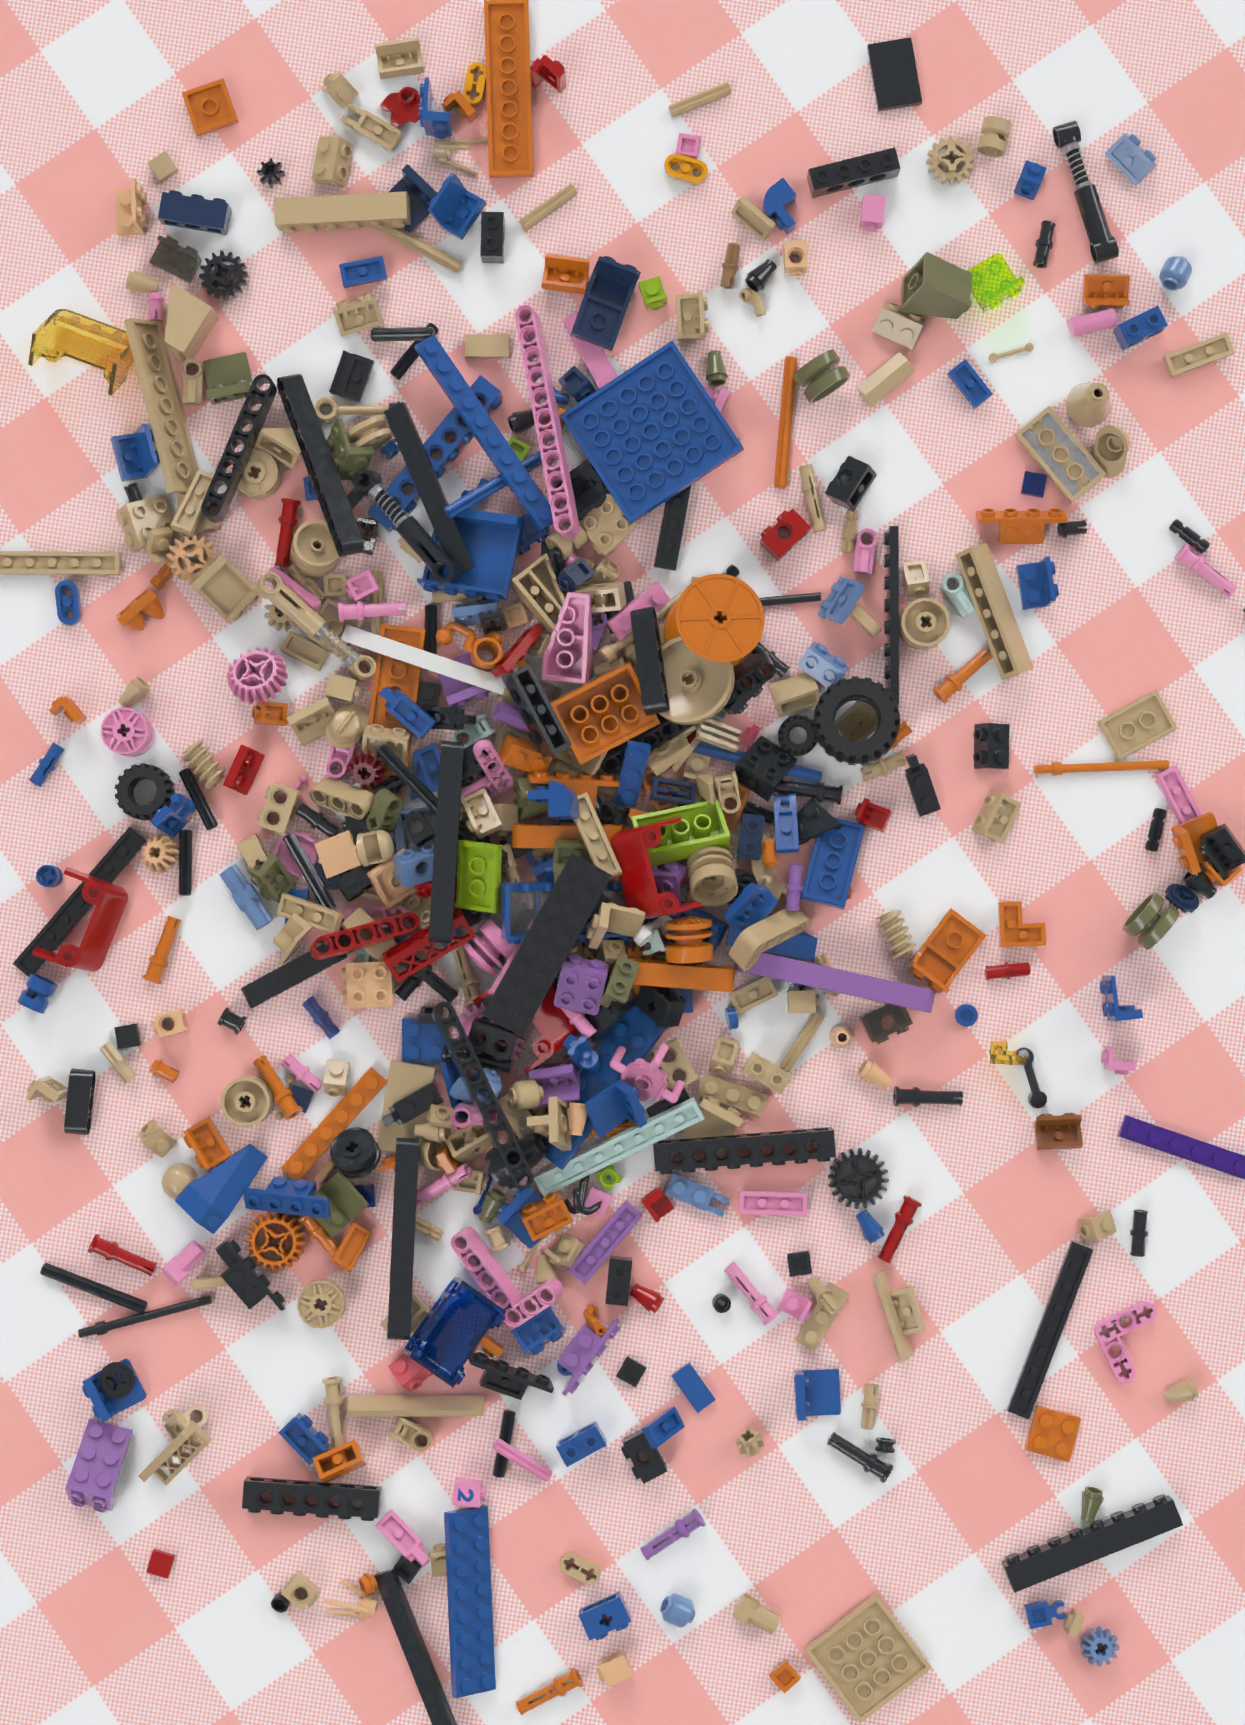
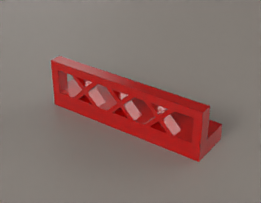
M457 908L453 914L452 941L455 942L447 943L443 949L433 948L435 942H428L429 926L382 953L383 960L399 983L475 938L476 935L468 924L461 908ZM464 925L468 934L461 938L454 937V930ZM420 950L428 951L427 958L423 961L414 960L416 952ZM399 962L409 963L408 969L401 974H398L394 968V965Z

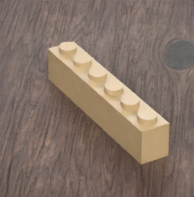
M405 191L274 198V222L277 229L285 234L295 233V230L313 233L317 229H325L331 232L338 231L339 228H347L348 230H360L361 227L381 229L383 225L403 228L405 225H411L410 197Z
M988 544L971 546L955 554L1001 679H1008L1034 669Z

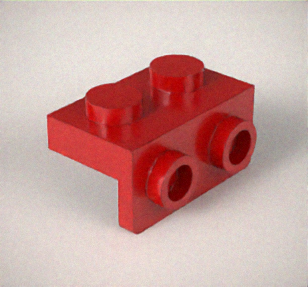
M545 54L541 59L537 58L530 67L532 87L536 89L545 80L558 92L562 93L566 88L565 67L557 60L552 61Z

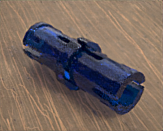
M314 996L302 1004L314 1019L313 1023L315 1025L318 1024L329 1040L341 1031L328 1016L329 1012L324 1011Z

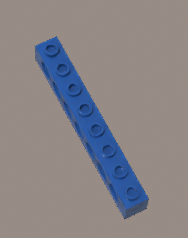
M480 375L470 387L478 400L485 402L484 408L487 413L492 409L495 411L502 403L501 391ZM453 407L423 444L438 479L446 471L444 467L449 461L453 462L458 457L460 447L463 444L467 445L474 437L468 426L459 424L461 416L455 407ZM448 434H455L457 439L454 443H447L445 437ZM435 451H440L443 453V456L440 460L435 461L431 459V454ZM405 466L385 492H389L388 495L390 497L393 496L392 500L397 501L401 505L400 509L405 510V514L407 512L410 514L418 505L416 501L420 496L409 470ZM405 486H413L414 492L411 495L403 494ZM375 502L367 512L369 517L387 532L396 531L397 528L393 524V520H389V516H386L385 511H381V507H378L377 502Z

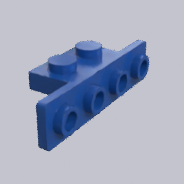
M274 1177L266 1190L245 1188L243 1190L245 1208L325 1219H329L331 1216L329 1199L327 1197L313 1196L317 1190L316 1182Z

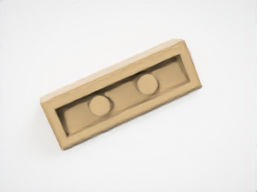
M358 907L341 924V927L345 930L373 922L374 920L361 907ZM360 932V937L362 940H370V936L367 932ZM391 940L363 949L376 962L384 961L382 953L394 947L397 943Z

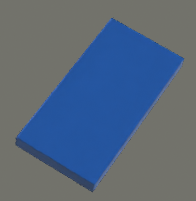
M835 818L843 827L839 830L834 828L824 832V836L815 839L800 899L844 910L865 825Z

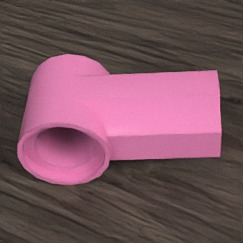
M865 528L858 533L855 539L853 572L872 574L877 534L874 530ZM861 535H870L872 543L864 545L861 542Z
M463 1102L454 1108L451 1120L455 1126L463 1128L468 1125H483L474 1105ZM489 1110L487 1119L489 1122L495 1123L498 1115L495 1111ZM465 1111L468 1114V1118L460 1119L457 1116V1112Z
M193 1240L177 1257H173L161 1271L177 1286L208 1253L198 1242Z

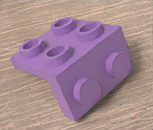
M468 653L451 659L472 667L470 654ZM437 673L450 707L462 708L468 705V701L475 698L476 701L489 697L488 693L492 692L477 686H470L466 682Z
M670 862L652 866L658 894L671 892L678 898L679 904H682L679 882L688 873L687 864ZM682 911V912L675 913V914H671V915H666V916H678V917H679V916H681V915L683 914V911Z
M576 954L568 955L561 967L554 1005L559 1008L597 1015L609 964L598 959H584Z

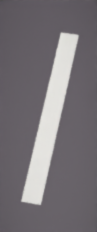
M350 625L346 626L341 637L344 642L503 695L506 688L501 676L496 678L492 673Z

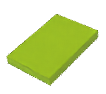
M468 840L458 841L456 908L495 914L500 912L502 845Z

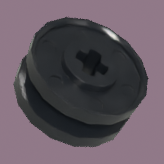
M355 1127L342 1131L334 1138L330 1146V1157L338 1171L345 1177L354 1179L370 1174L377 1167L381 1157V1150L373 1135L367 1129Z

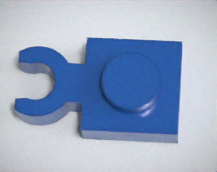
M1047 1600L1025 1604L1029 1628L1034 1629L1053 1625L1051 1620L1053 1617L1059 1620L1067 1618L1065 1612L1057 1613V1608L1064 1606L1063 1600H1056L1051 1606H1048Z

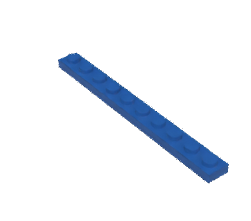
M435 335L416 344L414 349L538 531L541 532L553 525L549 502Z

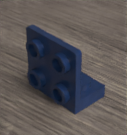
M407 164L401 170L403 178L389 192L406 191L410 197L411 225H405L403 228L407 232L412 233L431 214L428 211L431 199L437 195V192Z

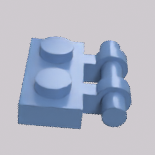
M840 576L837 583H833L830 588L832 591L828 598L821 603V609L817 615L823 619L827 618L832 622L843 625L866 587L861 582L849 578L845 579Z

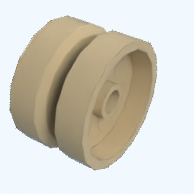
M307 521L299 526L294 534L290 550L291 560L296 569L306 576H325L333 571L338 563L340 556L336 551L326 521Z
M923 597L912 601L903 610L899 618L900 637L906 645L915 650L934 648L946 637L950 629L948 610L941 602L933 598ZM922 621L927 623L925 628L921 626Z
M243 1076L231 1081L224 1088L221 1096V1109L224 1116L231 1123L240 1127L253 1126L264 1121L271 1114L274 1106V1094L265 1080L256 1076ZM248 1096L250 1097L249 1102L251 1105L245 1103V1098Z

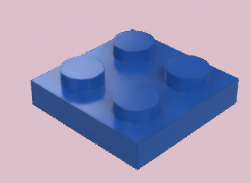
M403 1018L402 1062L413 1064L444 1063L442 1062V1054L445 1043L436 1024L419 1023V1018Z

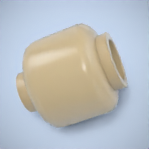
M532 1079L516 1081L513 1083L512 1088H509L510 1104L515 1106L517 1110L537 1108L540 1100L544 1098L542 1086H538L537 1082Z

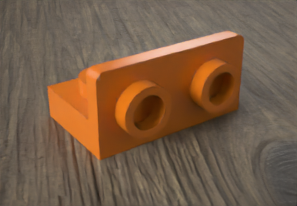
M560 1191L548 1193L543 1199L535 1203H528L519 1210L521 1219L533 1242L574 1222Z

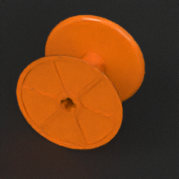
M727 574L705 575L690 583L682 592L679 600L669 610L663 629L664 642L667 643L674 638L681 637L685 645L699 657L712 662H732L734 667L741 663L745 656L760 641L765 625L764 609L755 591L741 579Z

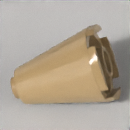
M1082 383L1074 387L1068 394L1066 412L1076 425L1094 427L1102 423L1110 412L1109 391L1102 383Z

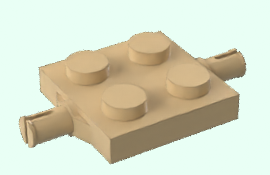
M692 726L651 751L646 767L658 776L678 760L685 757L693 750L686 737L697 730V728Z

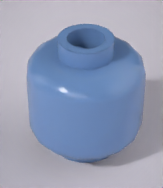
M1183 256L1169 257L1160 271L1159 278L1162 285L1168 290L1182 289L1190 278L1192 266Z
M673 1593L670 1596H666L662 1601L660 1612L664 1621L679 1628L693 1621L695 1610L692 1600Z

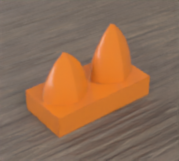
M148 587L119 612L116 618L123 626L126 625L130 629L143 631L144 619L140 612L141 610L157 619H163L164 612L156 593Z

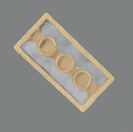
M1050 406L1014 435L1070 504L1106 475L1104 470Z

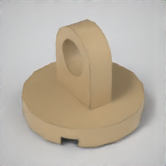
M199 1405L191 1406L182 1414L174 1409H169L162 1416V1421H166L164 1425L166 1432L174 1440L192 1422L190 1414L194 1411L200 1415V1422L196 1424L201 1428L207 1421L206 1410ZM193 1433L194 1442H199L198 1437Z

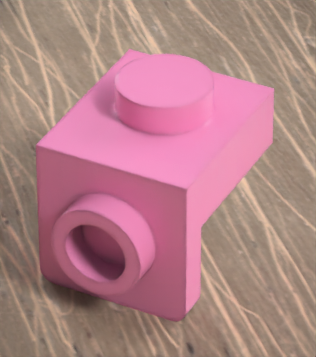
M1105 1046V1051L1101 1052V1064H1104V1069L1115 1070V1074L1128 1075L1129 1071H1135L1136 1062L1113 1060L1114 1047Z

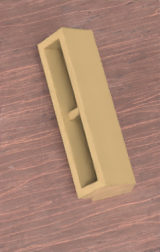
M899 352L857 387L859 395L864 398L868 405L874 406L915 372V369L909 360Z

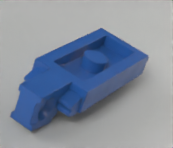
M386 686L379 693L387 701L385 706L388 708V711L420 739H423L437 723L401 691L397 690L394 692Z

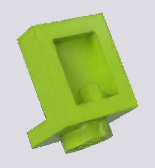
M660 276L638 282L646 310L650 308L652 311L659 310L664 307V304H667V295L664 292Z

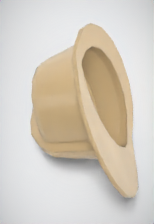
M1105 426L1096 434L1093 458L1106 473L1104 477L1113 478L1118 476L1124 469L1127 452L1131 444L1130 438L1123 430V427Z
M349 703L341 706L325 727L327 741L339 749L353 747L363 736L368 725V711L358 704Z

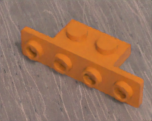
M985 508L982 511H976L975 515L978 523H999V544H1043L1045 523H1067L1068 520L1065 511L1058 508H1051L1049 511H1040L1035 508H1029L1026 511H1017L1013 508L995 511L994 509Z
M534 771V774H528L527 777L530 783L549 784V780L559 782L570 787L577 796L587 792L594 808H596L597 786L619 787L620 784L618 779L612 774H601L600 777H595L587 773H578V776H571L567 772H556V775H547L545 771Z

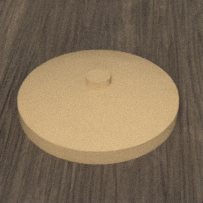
M681 637L674 638L662 645L670 710L659 714L671 722L683 725L698 724L714 717L727 704L734 688L735 674L732 662H712L703 659L693 653L685 645Z

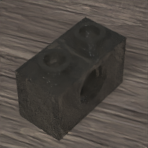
M886 1004L859 1017L869 1041L872 1043L876 1041L877 1044L889 1040L888 1035L894 1032L899 1035L910 1030L908 1026L913 1024L905 1007ZM885 1016H889L892 1019V1026L888 1029H884L881 1026V1020Z

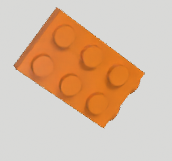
M950 908L907 964L911 968L909 972L919 980H923V978L929 982L927 986L935 990L936 993H948L954 978L987 935Z

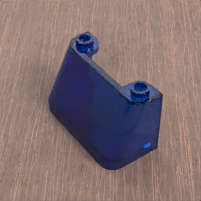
M456 1276L449 1282L411 1336L403 1352L453 1388L464 1379V1364L470 1354L473 1353L489 1328H498L503 1323L506 1311Z

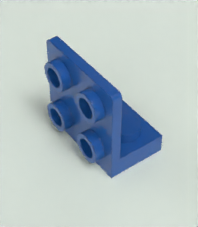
M1050 556L1044 557L1040 562L1016 566L1022 610L1049 607L1056 601V597L1059 596L1058 585L1054 584L1053 575H1055L1056 570L1054 561L1051 562Z
M1115 975L1102 976L1103 981H1100V992L1105 996V1003L1102 1004L1104 1017L1107 1016L1108 1021L1143 1018L1142 1009H1135V1005L1119 1006Z
M837 1368L794 1370L797 1421L806 1420V1416L841 1414L840 1380Z

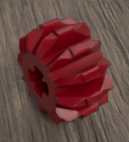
M360 750L357 755L351 756V762L347 764V769L350 770L347 774L348 777L354 778L353 785L358 782L361 783V789L366 784L370 788L374 787V784H379L382 780L381 777L385 775V769H383L384 761H378L380 757L378 754L372 756L371 750H368L366 755Z

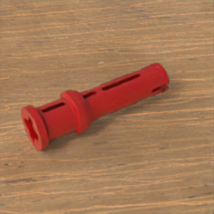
M281 498L283 503L281 516L278 517L281 526L274 565L288 568L294 526L298 524L296 518L301 501Z
M907 1195L903 1196V1204L899 1212L895 1213L894 1218L896 1220L877 1256L887 1263H891L908 1225L911 1226L913 1224V1217L918 1207L922 1206L921 1202Z
M95 1234L88 1249L89 1253H97L104 1256L107 1261H112L113 1259L149 1276L153 1275L154 1269L157 1266L156 1262L154 1263L118 1247L119 1244L113 1241L111 1243L100 1238V1235Z

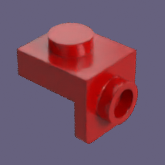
M864 798L863 802L857 805L855 815L859 824L884 833L892 811L870 803L869 799Z

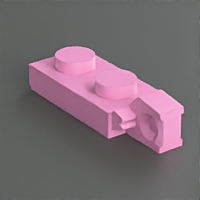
M392 1509L375 1525L384 1537L410 1562L415 1559L423 1568L430 1562V1558L423 1552L426 1549L423 1541Z

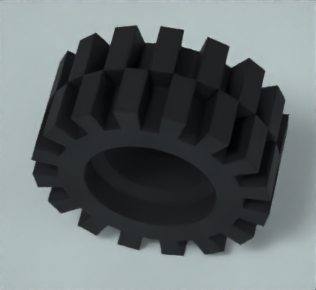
M800 715L790 716L784 720L778 731L780 747L793 756H803L811 752L817 744L813 720L808 719L807 716ZM795 727H801L806 731L807 738L802 744H795L790 740V731Z

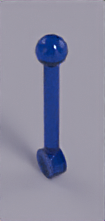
M488 1173L489 1179L486 1191L483 1190L478 1204L473 1208V1213L476 1215L481 1213V1206L486 1192H488L493 1181L490 1173Z

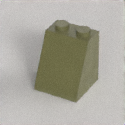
M926 252L902 278L900 311L909 314L958 319L971 307L972 273Z

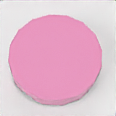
M291 832L295 833L312 865L315 867L319 856L314 845L316 844L314 839L305 833ZM284 835L276 843L273 854L280 859L290 875L302 876V872L283 841V837L286 836Z

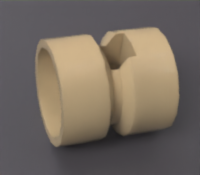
M998 116L985 117L981 129L984 135H981L979 138L977 151L990 157L1005 156L1008 144L1006 138H1009L1012 123Z
M571 523L565 524L563 531L569 529ZM580 526L579 534L573 539H565L558 531H554L545 541L549 549L559 548L562 560L565 561L574 553L573 549L578 550L588 542V537Z

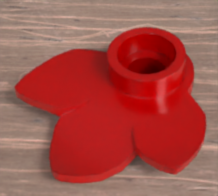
M404 87L399 93H391L383 100L380 108L391 112L390 123L392 126L399 128L405 125L408 120L412 123H416L419 120L420 105L418 103L420 101V94L413 87Z

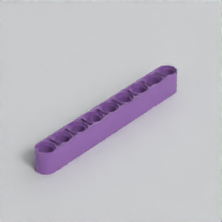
M762 953L758 961L747 971H743L736 963L734 965L736 971L928 1013L932 1012L936 993L932 989Z

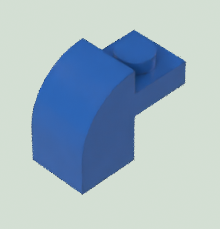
M781 178L767 190L762 212L770 219L775 218L774 223H776L777 228L780 231L784 230L788 235L795 229L796 223L785 209L795 202L796 193L786 180Z
M549 780V787L538 786L536 790L528 791V800L535 803H549L548 817L556 820L578 819L579 802L577 795L570 787Z

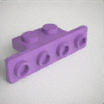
M616 1318L603 1337L598 1336L585 1324L575 1335L557 1360L560 1365L575 1375L562 1392L564 1396L568 1392L571 1394L575 1392L580 1385L577 1381L581 1374L585 1376L593 1367L591 1361L594 1356L600 1357L607 1347L604 1345L608 1337L613 1339L620 1330V1327L617 1326L620 1320Z

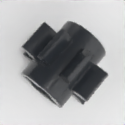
M272 158L266 163L261 161L262 168L257 170V174L263 176L260 179L261 184L263 185L267 182L270 188H273V185L277 183L282 185L281 177L286 176L285 171L280 170L282 168L281 162L275 164ZM268 172H275V174L272 176L271 174H268Z

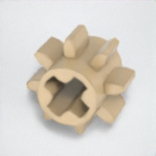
M752 1428L740 1431L739 1438L735 1439L740 1455L745 1453L748 1458L760 1454L761 1447L765 1446L760 1431L755 1432Z

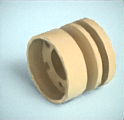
M717 846L700 848L690 855L687 860V871L693 900L701 901L703 906L716 907L728 903L737 895L738 883L734 861L729 851Z

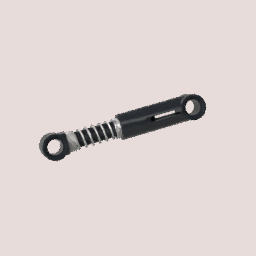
M1074 120L1052 128L1053 139L1058 149L1061 148L1064 156L1067 157L1066 162L1069 163L1070 174L1073 175L1072 179L1075 180L1073 183L1076 186L1074 195L1090 241L1092 259L1095 264L1117 258L1119 256L1117 242L1114 236L1111 235L1096 186L1088 179L1089 175L1086 173L1088 169H1085L1084 165L1086 163H1083L1082 160L1084 158L1080 155L1082 152H1079L1081 132L1078 123Z
M368 469L356 471L353 475V485L355 488L363 491L374 502H377V506L381 507V511H385V515L389 516V520H393L398 534L432 571L435 580L441 583L456 582L461 575L460 566L447 556L413 516L405 514V510L400 509L401 505L398 506L396 504L397 501L392 500L393 496L390 497L388 495L389 492H385L380 474ZM366 476L370 477V483L368 486H366L364 482ZM446 566L450 569L448 577H445L443 572Z

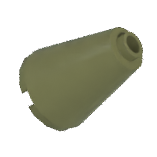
M514 777L513 792L516 791L514 803L518 804L519 820L527 821L548 812L549 803H535L528 800V791L536 790L538 786L549 787V784L530 783L527 777Z

